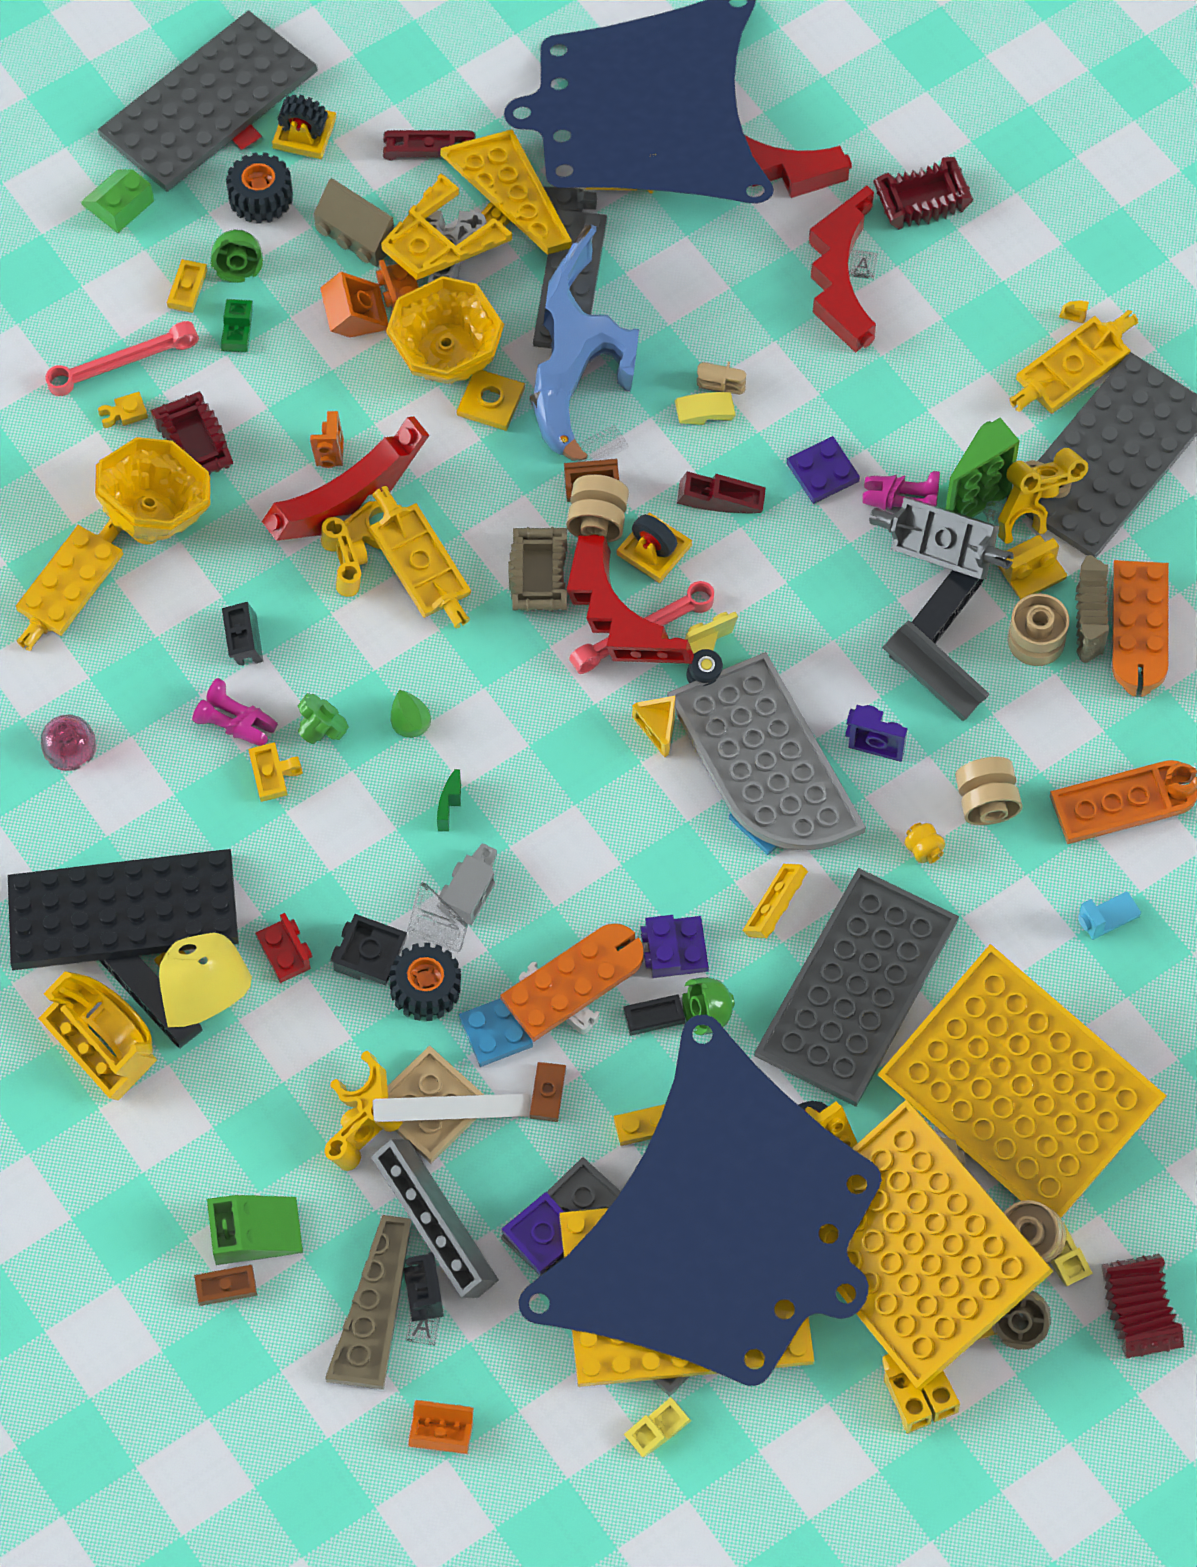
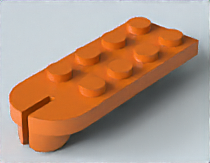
M1114 560L1112 672L1117 682L1132 696H1136L1138 688V667H1141V674H1143L1141 697L1146 696L1153 689L1159 687L1167 675L1169 563Z
M1167 760L1050 791V798L1066 842L1071 844L1189 811L1197 801V770L1189 764Z
M616 923L604 925L502 993L500 999L532 1041L535 1042L635 974L643 962L642 942L639 937L635 939V932L625 925ZM620 946H625L619 951L616 950Z

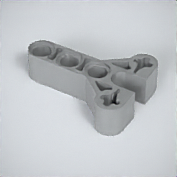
M435 211L425 219L454 245L459 244L487 224L486 218L482 213L472 211H459L457 227L451 232H445L446 224L442 211ZM460 262L429 275L428 283L442 276L458 279Z

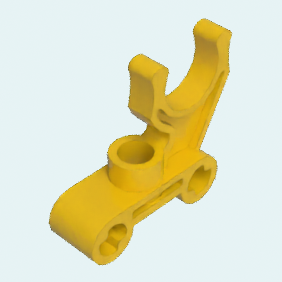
M1063 448L1057 452L1053 462L1032 468L1024 461L1012 463L1006 475L1014 487L998 518V537L1006 544L1013 541L1012 527L1015 521L1025 513H1033V529L1039 534L1046 533L1048 512L1038 500L1040 498H1053L1059 494V486L1081 480L1088 472V463L1070 448Z
M368 501L345 521L337 517H330L322 524L321 545L327 551H336L340 562L336 576V590L342 596H354L360 589L361 569L359 565L367 564L368 562L364 543L380 549L369 531L370 519L378 513H384L377 501Z
M364 1051L361 1055V1059L370 1068L369 1078L363 1087L350 1092L347 1091L346 1086L338 1079H334L330 1083V1087L336 1091L343 1103L347 1106L355 1107L345 1112L341 1118L343 1128L325 1146L326 1157L344 1171L353 1170L358 1166L361 1160L360 1149L382 1129L387 1132H393L399 1129L403 1121H374L373 1100L388 1098L386 1070L369 1051Z

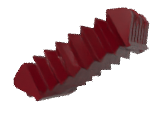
M943 157L939 166L934 162L933 169L927 165L926 173L920 168L919 174L912 170L909 176L905 171L902 177L898 172L895 178L890 173H885L873 180L877 195L884 207V213L887 215L890 224L897 227L898 230L903 228L905 222L909 227H911L912 221L919 226L921 219L929 225L932 217L938 222L940 214L946 219L948 211L955 215L956 208L960 212H964L973 202L970 187L967 186L961 172L962 168L959 167L955 157Z
M200 391L188 396L185 395L181 399L150 410L156 429L162 433V437L176 443L209 472V475L214 471L219 472L222 468L228 469L230 465L234 464L227 447L222 425H219L214 410H210L209 404L204 403V397Z
M1154 1254L1153 1256L1142 1255V1257H1138L1135 1260H1117L1110 1264H1102L1103 1278L1106 1281L1104 1289L1108 1290L1105 1297L1106 1300H1109L1107 1309L1112 1310L1110 1319L1116 1321L1114 1330L1120 1331L1118 1339H1124L1122 1350L1126 1359L1184 1348L1182 1324L1174 1322L1177 1314H1172L1173 1307L1168 1306L1170 1299L1166 1298L1168 1290L1164 1289L1166 1274L1162 1273L1165 1261L1160 1254Z

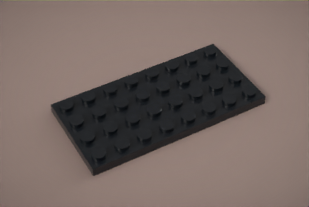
M231 849L8 875L10 961L12 971L166 953L178 940L208 933L222 934L233 944H239ZM193 944L182 946L179 951L192 950L197 947Z

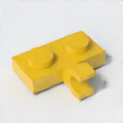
M275 742L248 749L261 802L287 796L284 776L303 774L299 757H291L280 761Z

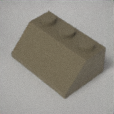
M331 178L314 212L317 231L323 236H329L334 239L343 249H349L357 254L358 258L363 262H369L377 267L379 260H383L387 256L382 250V242L394 229L393 217Z

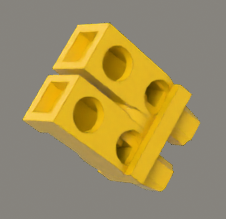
M889 1354L882 1357L885 1371L884 1382L900 1414L906 1434L930 1425L932 1419L935 1423L959 1413L960 1402L944 1371L938 1374L920 1391Z

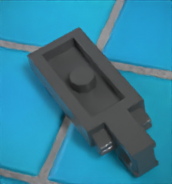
M543 187L555 210L561 209L583 212V209L596 210V192L584 191V189Z

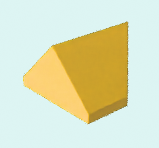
M676 696L637 702L632 705V718L664 758L670 752L675 724Z

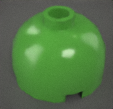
M233 229L221 234L213 243L211 266L221 279L228 282L241 283L245 282L244 278L252 275L255 277L262 269V249L259 241L252 234L244 230Z
M709 977L688 980L684 985L689 986L688 992L682 994L683 1012L686 1021L696 1015H708L716 1019L722 1027L727 1025L735 1006L734 997L721 981ZM699 1025L695 1027L697 1031H693L697 1035L712 1033L711 1028L706 1025Z

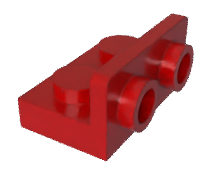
M285 913L280 915L281 921L255 933L280 983L310 970L309 959L313 957L307 943L301 944L297 936L300 934L295 920H289Z

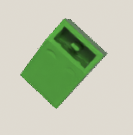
M230 1195L207 1199L212 1251L216 1265L303 1253L296 1197Z

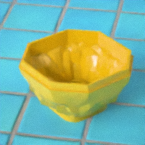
M442 276L396 300L386 333L414 376L424 377V379L431 380L432 382L452 384L455 381H465L472 374L483 370L486 365L493 361L504 323L477 284Z
M136 437L99 460V463L96 464L95 494L103 507V512L110 517L114 527L123 529L137 542L148 545L159 540L168 539L175 533L183 532L210 506V475L204 467L173 441Z

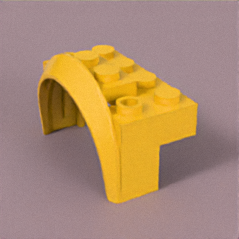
M65 971L44 992V995L53 1003L38 1019L108 1098L119 1101L157 1061L152 1054V1038L145 1022L123 998L106 985L91 977ZM98 1002H102L101 1005L87 1018V1014L92 1010V1008ZM89 1026H90L94 1031H96V1032L98 1033V1035L108 1044V1046L112 1049V1051L115 1053L116 1056H114V1055L109 1051V1049H108V1048L100 1041V1039L92 1032V1030L89 1028Z

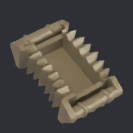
M513 528V544H511L510 561L508 562L509 590L511 591L513 611H518V609L526 610L527 612L534 609L551 610V612L559 609L567 610V591L563 573L567 552V528Z
M1092 555L1086 556L1081 565L1080 581L1076 587L1078 594L1075 597V600L1079 601L1076 609L1079 610L1076 615V619H1078L1076 636L1079 637L1076 643L1079 647L1076 652L1084 663H1088L1104 653L1109 633V625H1107L1108 604H1106L1108 598L1106 595L1108 590L1106 588L1108 583L1106 581L1108 565Z

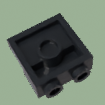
M354 914L352 921H347L343 928L341 937L344 939L341 946L336 945L333 950L331 962H333L334 971L358 980L364 977L386 986L390 978L391 965H394V959L402 951L408 937L407 932Z

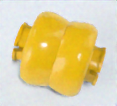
M919 822L907 830V837L904 843L906 848L913 852L917 862H929V864H932L943 856L944 852L942 850L945 847V840L937 834L935 827L931 823L921 824Z

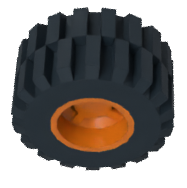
M258 152L252 153V156L249 157L247 155L242 156L241 161L236 160L233 163L234 167L229 168L228 175L226 176L229 204L232 211L236 212L239 218L245 217V221L248 222L256 220V223H262V221L267 220L268 223L273 221L272 218L274 217L277 219L282 217V212L289 210V205L293 201L291 175L289 168H286V163L283 160L279 161V157L275 155L269 157V153H263L262 155H258Z
M424 942V947H419L417 943L412 945V950L406 947L402 950V957L397 955L394 959V965H391L390 995L392 1000H395L397 1009L403 1008L405 1016L409 1017L413 1014L414 1020L420 1021L421 1017H426V1021H433V1015H437L439 1019L444 1016V1010L450 1012L453 1009V1002L457 1004L461 988V969L458 968L459 963L457 959H452V953L448 949L443 952L442 946L438 944L433 948L427 942Z

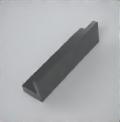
M909 620L899 627L882 647L962 721L966 720L975 708L990 695Z

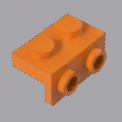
M416 1400L408 1447L468 1454L473 1429L474 1409L462 1405Z

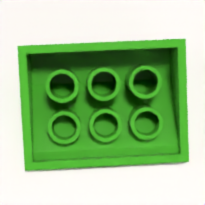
M1001 417L993 422L988 421L979 428L951 474L946 501L947 510L973 518L1008 497L1011 493L1012 483L1007 479L1006 474L1009 466L1017 461L1020 440Z

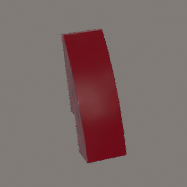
M687 471L680 480L677 504L727 513H762L766 487L720 474H715L713 478Z

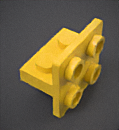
M1037 535L1007 550L1014 555V559H1006L1013 562L1008 569L998 566L1020 600L1028 595L1037 594L1067 578V573L1057 560L1059 545L1054 538L1045 542L1041 535Z

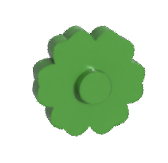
M307 693L298 704L299 711L304 717L300 722L298 733L305 741L311 744L321 741L325 735L333 740H340L349 728L346 719L339 714L338 710L327 700H321L315 694Z

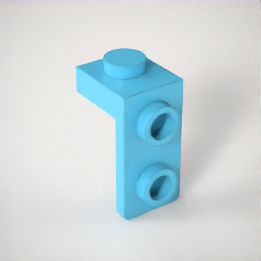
M1124 892L1098 906L1095 905L1092 899L1082 903L1078 919L1082 928L1094 940L1140 917L1141 911L1130 894Z

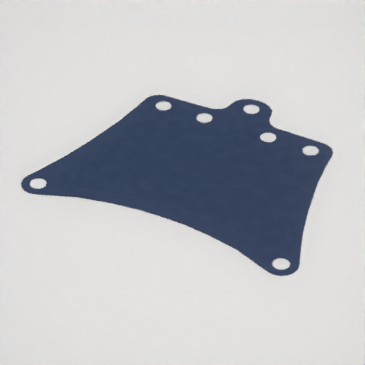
M704 0L682 8L627 22L549 36L544 39L540 47V88L531 95L522 96L510 101L504 110L505 121L515 129L534 130L542 135L546 179L548 183L557 188L656 190L710 196L753 204L765 202L773 195L774 188L754 159L744 136L737 111L735 93L736 59L741 35L754 9L756 0H747V3L742 7L730 5V0ZM559 44L566 46L568 50L564 55L555 56L550 53V49ZM557 78H564L568 81V86L557 90L551 87V82ZM526 107L530 109L531 114L527 118L518 119L513 115V112L517 108ZM566 130L570 132L571 138L564 142H558L553 138V135L557 131ZM561 165H569L573 168V173L566 177L558 176L555 171ZM751 185H760L764 188V193L758 197H752L746 193V189Z
M696 1015L685 1023L682 1030L674 1081L658 1125L637 1167L619 1196L590 1232L564 1259L524 1289L519 1298V1310L526 1320L535 1324L593 1333L636 1344L687 1360L747 1386L760 1385L771 1375L807 1317L813 1314H824L838 1319L849 1318L856 1314L865 1304L869 1284L866 1276L850 1262L847 1248L879 1189L881 1173L874 1163L826 1130L787 1096L754 1064L716 1019L708 1015ZM699 1025H706L712 1030L713 1036L705 1044L697 1043L693 1038V1030ZM861 1175L865 1178L867 1187L863 1193L853 1194L848 1190L847 1180L850 1176ZM825 1224H832L839 1231V1237L833 1243H824L819 1238V1229ZM850 1284L855 1288L856 1297L852 1302L842 1303L837 1299L836 1289L839 1285ZM540 1293L546 1295L550 1303L546 1312H533L529 1306L530 1298ZM786 1299L793 1303L795 1312L791 1318L781 1319L776 1316L774 1307L778 1301ZM751 1349H758L765 1356L763 1366L758 1369H751L745 1364V1354Z

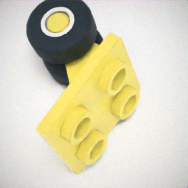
M727 612L720 613L712 619V622L705 625L698 623L688 629L685 639H688L694 654L692 664H689L686 673L689 683L698 681L708 683L703 685L707 686L717 681L716 679L722 672L723 663L721 657L714 651L717 639L733 632L738 618L736 612L730 614Z

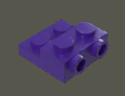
M856 705V709H850L846 723L848 726L845 737H849L848 748L902 762L908 728L902 727V725L896 722H883L884 711H880L871 705Z
M673 915L645 918V926H640L642 943H648L649 952H644L646 969L651 968L652 978L709 972L701 916L674 919Z

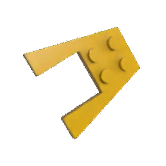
M442 173L438 175L435 184L432 187L429 186L423 193V198L419 203L413 205L408 211L409 215L403 222L400 221L382 242V250L416 280L512 240V232L495 218L457 245H454L425 219L459 195V187Z

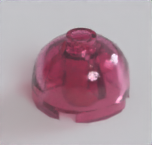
M72 714L60 715L45 725L41 733V750L45 759L54 768L63 771L77 770L80 768V765L86 761L89 762L93 758L96 751V737L89 723L82 717Z

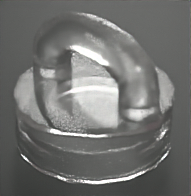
M997 501L987 502L983 511L987 517V523L999 526L998 518L1004 504Z

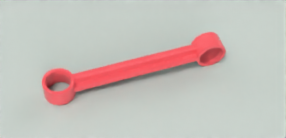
M179 322L172 326L167 334L69 369L62 365L50 368L45 377L48 389L53 395L65 396L73 390L75 383L174 347L178 350L191 348L198 342L199 336L192 322ZM57 376L69 378L61 386L51 384L52 380Z
M694 582L689 586L686 596L650 614L644 619L664 626L690 611L706 612L713 606L714 589L707 582ZM702 591L707 593L710 599L706 602H696L691 598V595ZM608 638L593 646L592 644H584L570 655L569 660L579 674L591 671L599 664L601 659L610 655L606 647Z

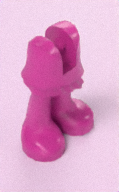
M932 471L924 482L905 481V475L897 478V475L865 477L864 487L869 491L863 493L862 502L884 511L886 509L892 510L893 507L902 508L904 496H900V494L925 497L913 499L937 506L940 471Z
M216 678L212 682L207 692L206 700L203 699L199 702L192 716V721L196 724L210 723L226 729L225 734L233 735V738L242 739L258 746L266 745L269 739L263 732L252 727L253 724L269 733H274L278 726V723L260 708H256L253 705L247 707L227 696L226 684L220 678ZM215 708L227 711L237 717L233 719L217 711Z

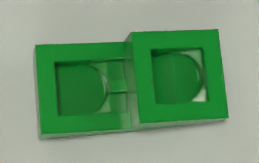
M226 299L221 351L248 352L253 300Z
M454 769L441 793L437 810L438 831H449L450 806H461L460 769Z

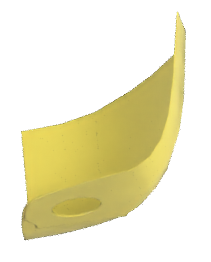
M208 933L176 941L165 954L159 968V980L168 1027H185L201 1023L233 1005L251 987L252 975L234 944L224 935ZM193 944L197 947L191 954L184 955L179 953V949L184 945ZM207 957L208 961L206 964L202 965L198 962L200 959Z

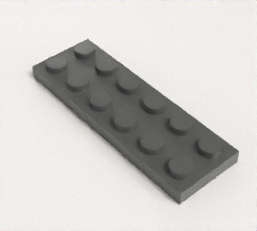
M556 209L572 240V244L585 224L596 226V232L592 236V261L578 274L569 288L573 298L583 312L592 315L607 215ZM570 249L548 254L533 347L552 349L551 335L549 330L543 325L548 284Z

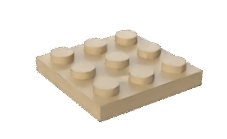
M431 1046L426 1048L387 1086L388 1098L484 1095ZM477 1118L403 1121L402 1125L395 1132L404 1140H409L413 1148L431 1164Z

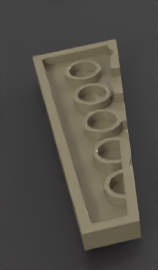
M382 1215L368 1260L362 1271L358 1289L355 1291L352 1300V1306L343 1325L340 1340L331 1359L325 1378L326 1382L384 1390L412 1224L410 1218Z

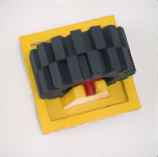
M296 95L286 97L277 118L279 122L272 141V148L322 160L336 121V112L325 110L324 106H319L320 102L317 100L313 102L310 97L305 99L304 95H299V98Z

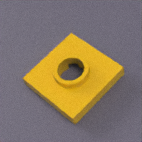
M484 370L478 371L472 375L458 406L457 416L507 431L525 390V383ZM486 390L500 395V398L493 403L485 402L481 397Z

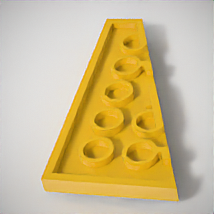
M513 129L441 148L440 155L547 255L571 248L572 240Z

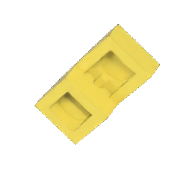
M731 392L700 393L679 397L675 400L679 424L704 425L707 419L732 421L736 415Z
M1065 1225V1246L1060 1255L1050 1263L1067 1287L1093 1273L1080 1247H1076Z
M670 1397L649 1416L645 1415L624 1433V1436L644 1458L677 1434L691 1420L675 1400Z

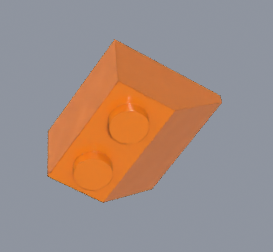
M340 271L320 287L331 332L350 338L387 329L388 319L379 284Z

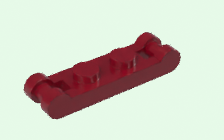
M388 130L383 134V142L386 144L383 148V158L386 160H395L398 157L443 158L440 155L441 148L476 139V134L470 130ZM398 142H403V145H396V144H397Z

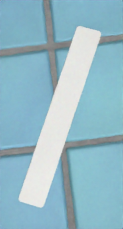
M529 1094L385 1098L373 1100L375 1122L530 1116L531 1109Z

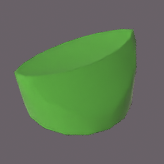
M399 690L391 709L390 721L392 728L403 737H418L430 727L432 719L430 711L420 699L411 693Z

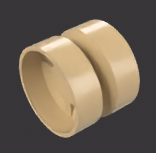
M585 475L577 478L572 488L571 506L569 507L566 524L568 531L577 538L579 535L589 536L596 534L605 536L607 543L618 540L623 533L624 513L627 509L629 496L627 486L615 478L604 475Z
M1032 594L1022 598L1015 605L1008 633V645L1012 654L1019 661L1032 666H1043L1059 658L1064 650L1069 627V614L1063 603L1047 594Z
M986 757L971 761L956 771L955 778L959 794L963 797L961 804L966 822L973 825L997 824L1009 820L1021 812L1023 806L1019 789L1015 786L1016 776L1011 760L1004 757Z
M1032 1200L1017 1202L1005 1210L1006 1216L1047 1264L1060 1255L1066 1242V1229L1062 1219L1055 1211L1040 1202Z

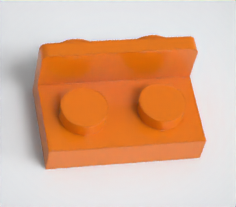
M384 259L379 260L380 270L376 271L379 286L384 285L386 292H383L385 305L387 308L391 307L393 311L395 302L399 297L419 287L416 279L398 263L386 266Z
M327 411V422H322V435H310V443L316 466L324 468L343 466L344 436L338 411Z

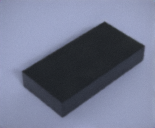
M679 994L623 1006L630 1036L685 1024V1016Z

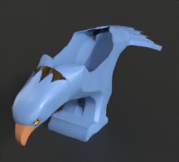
M585 224L568 254L563 258L549 281L543 325L549 330L552 338V355L549 360L538 364L534 393L529 398L544 441L552 451L559 455H564L572 461H583L588 458L587 453L581 449L575 440L569 414L570 399L587 365L600 354L612 356L619 364L617 384L624 390L630 391L634 376L639 329L628 330L621 328L608 315H588L584 313L569 290L578 274L592 261V236L596 232V226L591 224Z

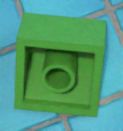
M117 169L81 201V205L116 233H119L154 202L151 183L133 169Z

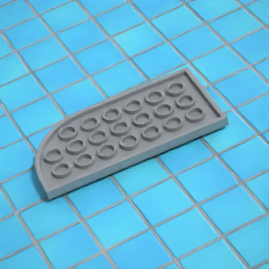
M766 652L723 669L720 676L716 679L717 681L710 685L703 686L708 683L694 681L667 693V697L676 696L675 713L728 809L735 819L751 834L775 846L794 850H815L834 846L865 833L866 827Z

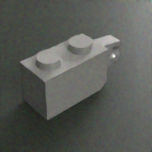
M482 843L472 856L466 855L462 863L458 862L452 873L454 878L449 886L445 885L439 895L442 912L472 926L495 885L492 867L497 856L496 849Z

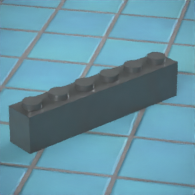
M390 1139L371 1158L460 1297L479 1298L499 1279L410 1141Z

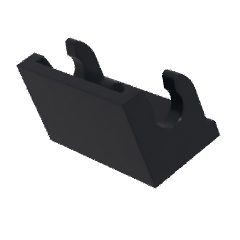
M248 601L222 608L229 657L234 658L236 663L244 666L245 658H252V661L256 664L264 662L257 615Z
M428 1252L426 1255L406 1259V1266L409 1267L404 1268L412 1322L444 1317L433 1253Z

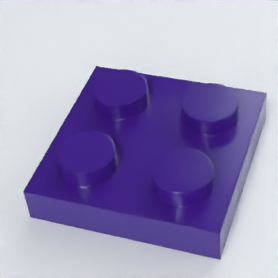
M834 436L787 458L788 467L813 504L860 482L859 474Z
M547 1192L502 1228V1233L539 1274H542L563 1256L559 1214L564 1211Z

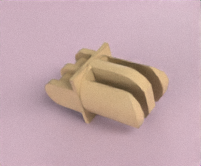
M729 361L727 366L702 362L697 367V386L699 388L731 392L733 394H743L746 390L745 371L730 368Z

